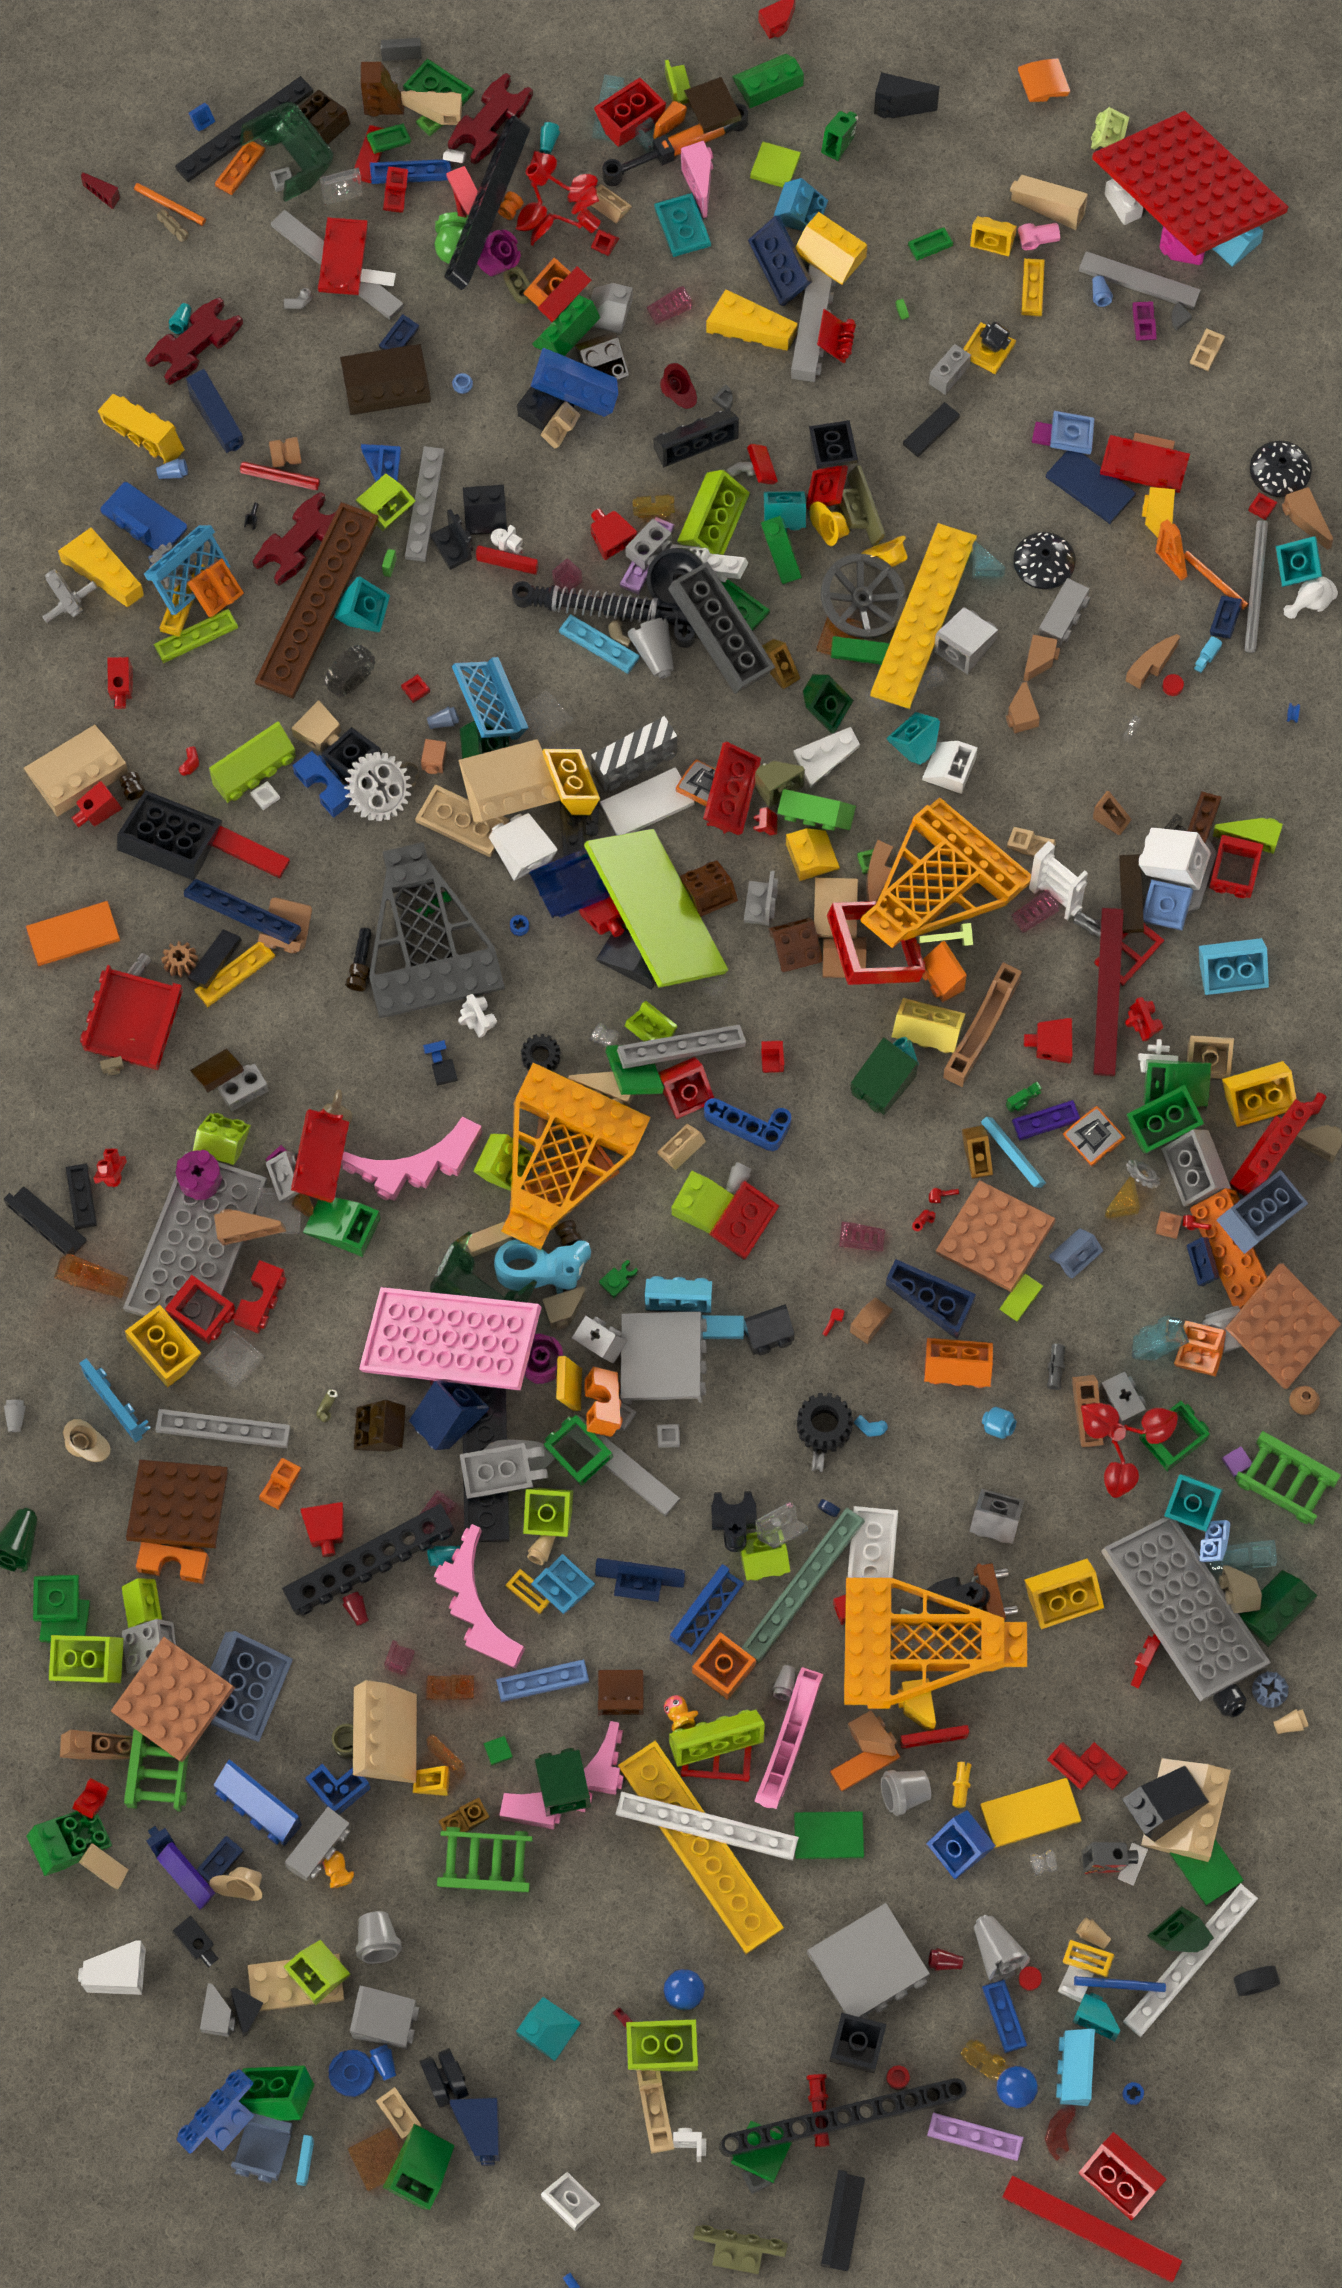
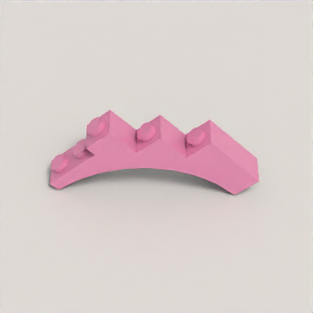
M462 1117L455 1128L441 1142L414 1156L397 1160H372L344 1151L341 1165L348 1173L354 1174L356 1172L362 1175V1179L371 1184L375 1182V1192H377L380 1198L395 1201L406 1180H409L408 1182L416 1188L421 1186L426 1189L438 1167L446 1175L451 1176L454 1174L458 1176L482 1134V1126Z
M472 1524L470 1529L466 1528L461 1540L464 1542L461 1548H457L453 1554V1565L445 1561L443 1566H438L434 1575L437 1578L435 1582L459 1594L458 1597L454 1596L450 1603V1614L474 1625L465 1634V1645L472 1650L516 1669L525 1651L524 1646L508 1638L493 1624L479 1600L475 1585L474 1560L482 1530L480 1527Z
M803 1667L799 1672L774 1751L756 1795L755 1802L760 1803L763 1807L777 1809L781 1797H783L822 1681L823 1674Z
M610 1721L606 1738L598 1753L587 1767L584 1768L588 1790L616 1795L617 1789H622L624 1776L620 1775V1768L612 1767V1765L617 1766L619 1752H616L615 1749L617 1743L621 1744L623 1730H619V1722ZM541 1792L522 1795L504 1793L500 1820L554 1829L555 1823H560L561 1814L546 1817ZM589 1792L590 1802H592L593 1793ZM585 1808V1809L576 1810V1811L585 1812L586 1808Z

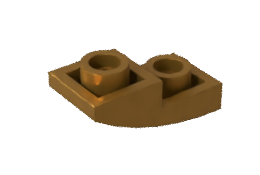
M477 1798L459 1807L458 1811L440 1819L439 1824L443 1831H446V1827H458L460 1832H469L490 1817L480 1798Z

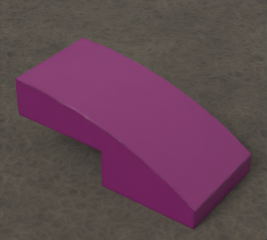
M1153 301L1133 302L1132 311L1136 341L1156 340Z

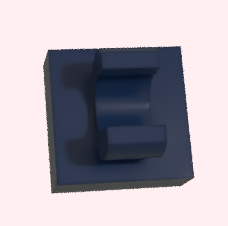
M156 1826L148 1830L151 1837L146 1842L157 1858L167 1844L174 1843L166 1828L158 1831Z

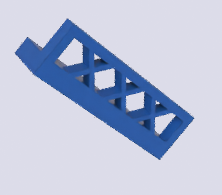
M722 1564L671 1632L670 1640L692 1655L743 1587L744 1583L730 1574V1569ZM726 1578L737 1585L732 1592L723 1593L722 1584ZM721 1597V1608L710 1611L709 1601L712 1598ZM708 1615L709 1624L706 1627L697 1628L695 1620L698 1616ZM695 1633L696 1641L691 1648L681 1641L685 1634Z

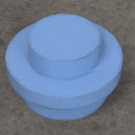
M460 373L454 377L452 386L456 392L463 394L472 389L473 381L467 374Z

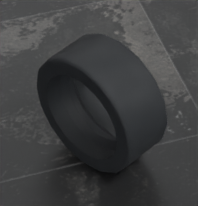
M1273 1965L1252 1969L1233 1978L1238 1996L1253 1995L1272 1989L1280 1984L1276 1967Z

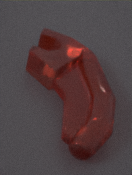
M1073 2105L1061 2108L1053 2116L1044 2138L1049 2154L1056 2162L1060 2159L1056 2153L1057 2148H1062L1066 2153L1069 2151L1066 2128L1075 2117L1076 2108Z

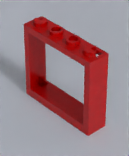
M877 901L832 903L827 913V919L848 985L920 982L926 969L924 966L925 961H923L921 956V947L917 943L916 937L901 940L908 967H860L846 920H860L864 914L876 905Z

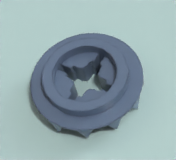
M1267 1671L1255 1679L1252 1693L1260 1705L1274 1708L1284 1703L1288 1696L1289 1686L1285 1678L1281 1677L1277 1672ZM1274 1681V1689L1277 1692H1272L1268 1698L1267 1689L1264 1686H1269Z

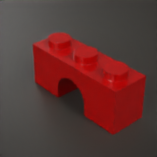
M259 1260L251 1277L252 1286L261 1289L263 1295L255 1302L241 1299L233 1317L235 1325L258 1334L261 1328H266L269 1321V1316L267 1315L270 1309L275 1308L278 1301L276 1295L279 1289L283 1290L287 1278L285 1277L284 1269Z

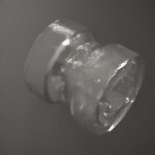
M599 1022L590 1040L596 1044H602L606 1049V1046L615 1045L620 1032L615 1029L610 1030L607 1028V1025Z
M1052 1849L1045 1850L1042 1854H1029L1035 1877L1042 1875L1046 1871H1058Z

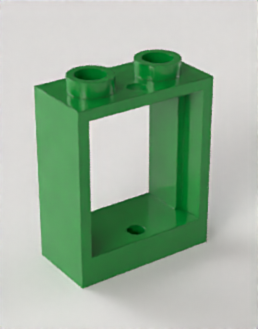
M1182 1401L1169 1410L1176 1412L1177 1415L1179 1414L1198 1436L1190 1445L1173 1457L1162 1443L1151 1444L1146 1440V1433L1139 1435V1440L1167 1472L1205 1443L1210 1435L1208 1426L1203 1421L1199 1422L1194 1416L1195 1412L1191 1406L1185 1405Z
M575 1415L573 1418L570 1416L565 1419L561 1424L562 1428L556 1433L555 1431L550 1433L545 1438L546 1442L543 1445L582 1487L614 1456L594 1433L587 1431L585 1423ZM576 1425L601 1450L578 1472L553 1447Z

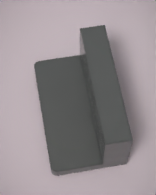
M421 39L381 40L382 61L422 59Z

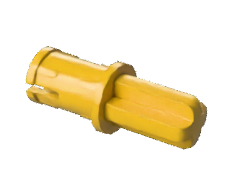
M957 1762L956 1779L953 1781V1786L955 1787L952 1805L956 1808H964L966 1806L967 1791L971 1786L969 1777L972 1766L968 1762L966 1766L965 1762Z

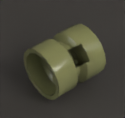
M351 1724L338 1726L332 1734V1744L335 1752L344 1759H353V1725Z

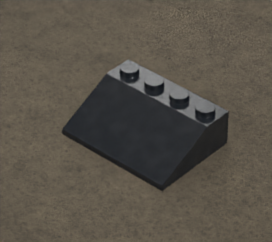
M145 790L117 834V850L194 880L204 865L222 820Z

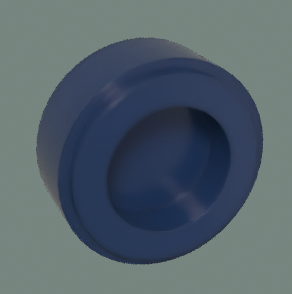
M821 1499L817 1506L819 1510L832 1517H837L841 1510L824 1499Z

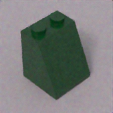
M883 1037L852 1080L851 1093L858 1100L863 1099L869 1103L868 1106L874 1112H881L885 1115L916 1078L918 1062Z
M567 1748L562 1750L560 1754L544 1753L535 1759L546 1817L591 1807L589 1790L579 1750Z

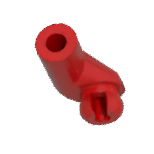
M194 746L186 749L188 759L179 767V772L183 776L191 775L199 767L197 750Z
M1318 1092L1312 1102H1305L1303 1104L1313 1111L1311 1115H1317L1327 1097L1323 1093Z
M929 1209L923 1210L912 1224L913 1230L921 1231L926 1222L933 1223L936 1213L929 1211Z

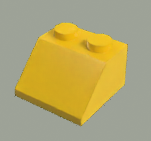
M977 216L972 225L970 247L1009 256L1016 236L1017 226L1009 222H999L989 217Z
M1150 487L1149 495L1144 496L1142 517H1146L1145 525L1157 538L1161 523L1166 519L1171 523L1173 522L1175 489Z
M806 828L786 834V846L799 881L840 869L825 830Z
M923 1679L902 1682L901 1689H898V1694L923 1685ZM931 1691L898 1703V1708H903L904 1715L926 1731L935 1730L936 1720Z

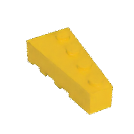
M726 289L706 321V333L722 334L728 338H740L746 342L762 343L764 346L788 351L797 336L798 323Z
M112 394L98 410L103 423L125 437L127 435L138 447L143 445L153 457L156 458L159 455L163 458L164 464L177 459L185 450L175 431L176 427L170 421L165 422L161 420L155 413L150 414L146 412L143 407L138 404L135 406L123 396L119 397Z
M92 527L58 550L62 563L70 566L75 572L81 576L83 575L91 582L94 581L97 587L99 586L105 590L107 594L126 607H129L144 596L140 582Z

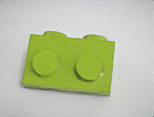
M647 1001L642 1003L639 1011L626 1020L624 1025L642 1041L672 1037L677 1029V1025Z

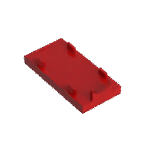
M327 217L318 292L359 295L368 229L367 220Z
M1110 435L1100 474L1156 488L1175 489V492L1180 493L1190 454Z
M729 742L722 743L703 817L704 820L708 821L706 826L719 828L724 834L727 832H732L736 835L743 833L755 786V772L760 766L762 758Z
M324 1108L320 1112L312 1109L306 1111L291 1185L292 1191L330 1203L334 1201L349 1121L342 1120L343 1115L330 1114Z

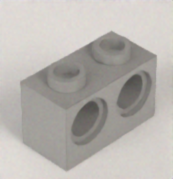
M652 519L626 546V557L645 571L659 553L670 549L672 546V533ZM655 537H660V538H662L661 540H658V541L653 540V538H655ZM642 551L648 552L645 555L639 554Z
M255 1063L251 1066H243L244 1072L218 1087L231 1112L269 1092L268 1085ZM250 1078L257 1079L253 1084L246 1083ZM231 1088L238 1090L235 1094L227 1093Z

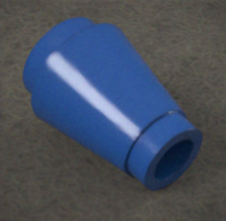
M387 2044L371 2050L370 2054L372 2057L370 2059L383 2080L396 2076L392 2051L388 2048Z

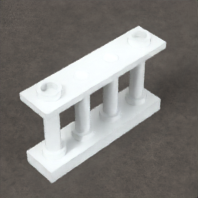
M1048 841L1034 856L1029 889L1034 894L1040 889L1048 892L1066 907L1064 918L1068 921L1071 916L1076 917L1083 908L1081 906L1084 890L1088 883L1086 882L1088 873L1084 870L1079 877L1073 874L1054 858L1055 846Z

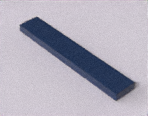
M195 879L184 890V897L284 943L290 944L301 932V926L201 880Z

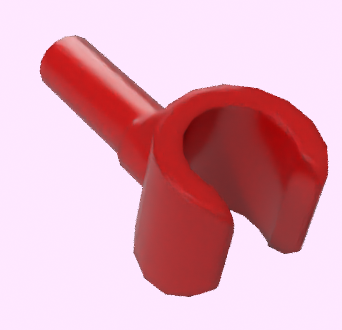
M934 1188L929 1193V1202L940 1203L941 1196L959 1194V1189L941 1191L939 1188Z
M1183 1216V1226L1187 1227V1229L1191 1231L1195 1230V1228L1211 1230L1210 1224L1196 1222L1195 1216Z
M839 1308L832 1310L829 1323L822 1333L824 1336L827 1337L835 1320L842 1322L844 1310Z

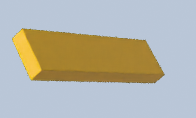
M187 584L186 593L190 594L192 593V590ZM178 585L174 588V591L180 592L181 586ZM173 594L172 599L175 607L179 604L180 595ZM194 599L176 615H172L167 607L159 627L160 632L180 637Z
M257 942L221 969L207 989L199 986L194 991L203 1003L209 1007L275 958V954L270 948L265 947L264 943Z

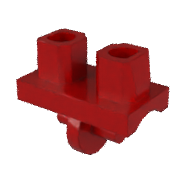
M1139 997L1129 1007L1128 1015L1130 1018L1125 1021L1126 1026L1134 1027L1136 1032L1139 1031L1142 1041L1149 1040L1154 1034L1159 1033L1163 1029L1161 1020H1152L1150 1016L1155 1012L1153 1001H1144L1143 997Z
M116 1148L105 1149L103 1152L104 1159L97 1163L98 1171L94 1176V1182L96 1184L104 1181L109 1187H117L122 1181L121 1172L127 1162L126 1156H119L118 1149Z

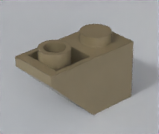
M1228 1565L1223 1566L1222 1575L1219 1576V1583L1221 1589H1224L1226 1592V1602L1228 1605H1231L1233 1613L1260 1610L1262 1593L1256 1578Z

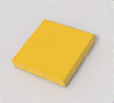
M980 322L963 350L971 354L970 361L996 375L1016 344V340L1008 337L1011 342L1005 350L1000 349L999 352L995 353L981 343L982 338L979 336L986 325Z
M559 1356L557 1358L556 1399L573 1411H581L582 1368L566 1356Z

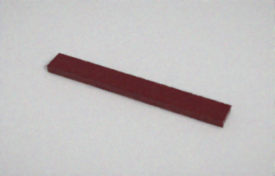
M1102 908L1093 1075L1115 1076L1124 909Z

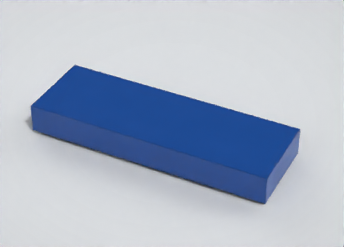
M1005 1980L983 1986L982 1989L1005 2054L1027 2047Z

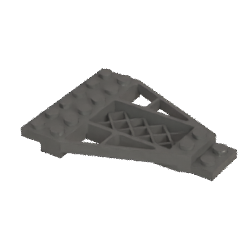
M424 842L383 851L386 876L369 975L379 1019L466 999L467 995L470 994L478 996L504 990L505 986L495 947L430 862ZM441 887H443L467 921L455 924L448 922L440 890ZM418 888L415 894L408 890ZM423 888L433 893L428 901L419 897ZM398 892V894L394 898L393 893ZM402 893L412 897L407 906L398 902ZM436 895L438 898L440 908L431 904L432 900L436 897ZM390 900L398 936L380 941L386 901ZM415 900L425 905L420 914L411 909ZM396 905L404 910L400 918ZM428 907L438 912L433 921L423 916ZM408 912L417 917L412 926L402 921ZM441 915L444 927L436 923ZM420 920L430 924L425 933L415 928ZM401 925L409 929L405 937L403 936ZM472 926L488 948L458 955L451 933L454 930ZM433 927L443 932L438 941L428 936ZM412 932L422 937L417 946L408 941ZM446 935L449 947L441 943ZM425 939L435 944L430 953L420 948ZM400 944L406 967L376 975L375 969L379 948ZM406 945L414 949L410 957L408 956ZM438 946L448 952L442 960L433 955ZM417 952L427 956L423 964H418L412 960Z

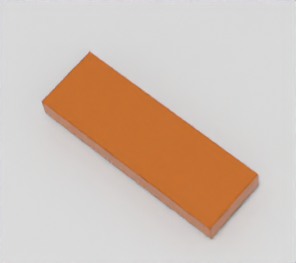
M248 139L217 179L215 186L233 195L264 154L265 147Z
M862 1752L831 1770L830 1773L841 1792L897 1761L900 1759V1755L898 1752L894 1756Z

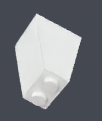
M521 813L510 819L511 822L505 825L503 823L496 825L492 828L493 831L489 836L514 881L551 862L557 852L556 846L529 813L523 816Z
M1151 828L1149 835L1145 839L1143 854L1139 857V866L1145 875L1199 890L1211 852L1197 832Z
M136 1940L83 1961V1968H79L78 1981L81 1982V1986L84 1987L86 1992L142 1995L146 1948L141 1941Z

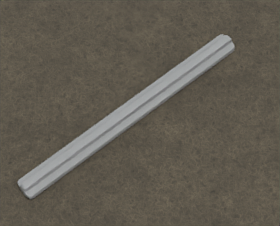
M1262 520L1257 521L1244 649L1245 652L1254 653L1257 646L1268 522Z

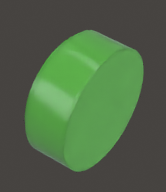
M903 298L896 300L895 304L900 319L909 318Z

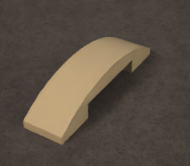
M636 2070L651 2154L673 2150L674 2144L660 2071Z

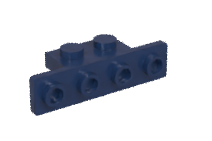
M597 1558L596 1576L616 1579L614 1596L659 1602L661 1585L684 1587L685 1570L602 1558Z

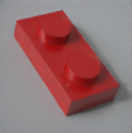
M1095 1742L1080 1757L1097 1772L1095 1775L1112 1790L1128 1774L1120 1764Z

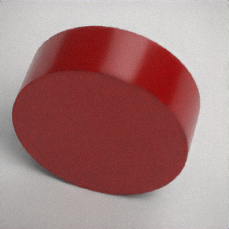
M1176 674L1166 676L1162 684L1163 691L1169 696L1179 695L1184 687L1183 679Z
M1029 1966L1021 1970L1018 1981L1023 1989L1033 1991L1040 1986L1042 1975L1037 1968Z
M897 2065L889 2069L886 2080L891 2088L901 2090L908 2085L910 2075L905 2067Z

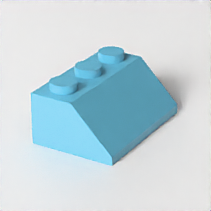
M1258 226L1212 249L1233 267L1261 243L1263 230Z
M1262 938L1199 946V963L1205 995L1269 987L1267 947Z
M659 1276L646 1279L645 1310L711 1313L712 1281H708L705 1278H697L695 1281L682 1277L667 1280Z
M1095 2029L1068 2030L1064 2032L1063 2037H1059L1058 2051H1063L1062 2060H1058L1057 2074H1061V2084L1057 2083L1056 2098H1060V2104L1088 2106L1091 2101Z

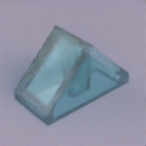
M976 541L972 543V579H1002L1005 574V566Z

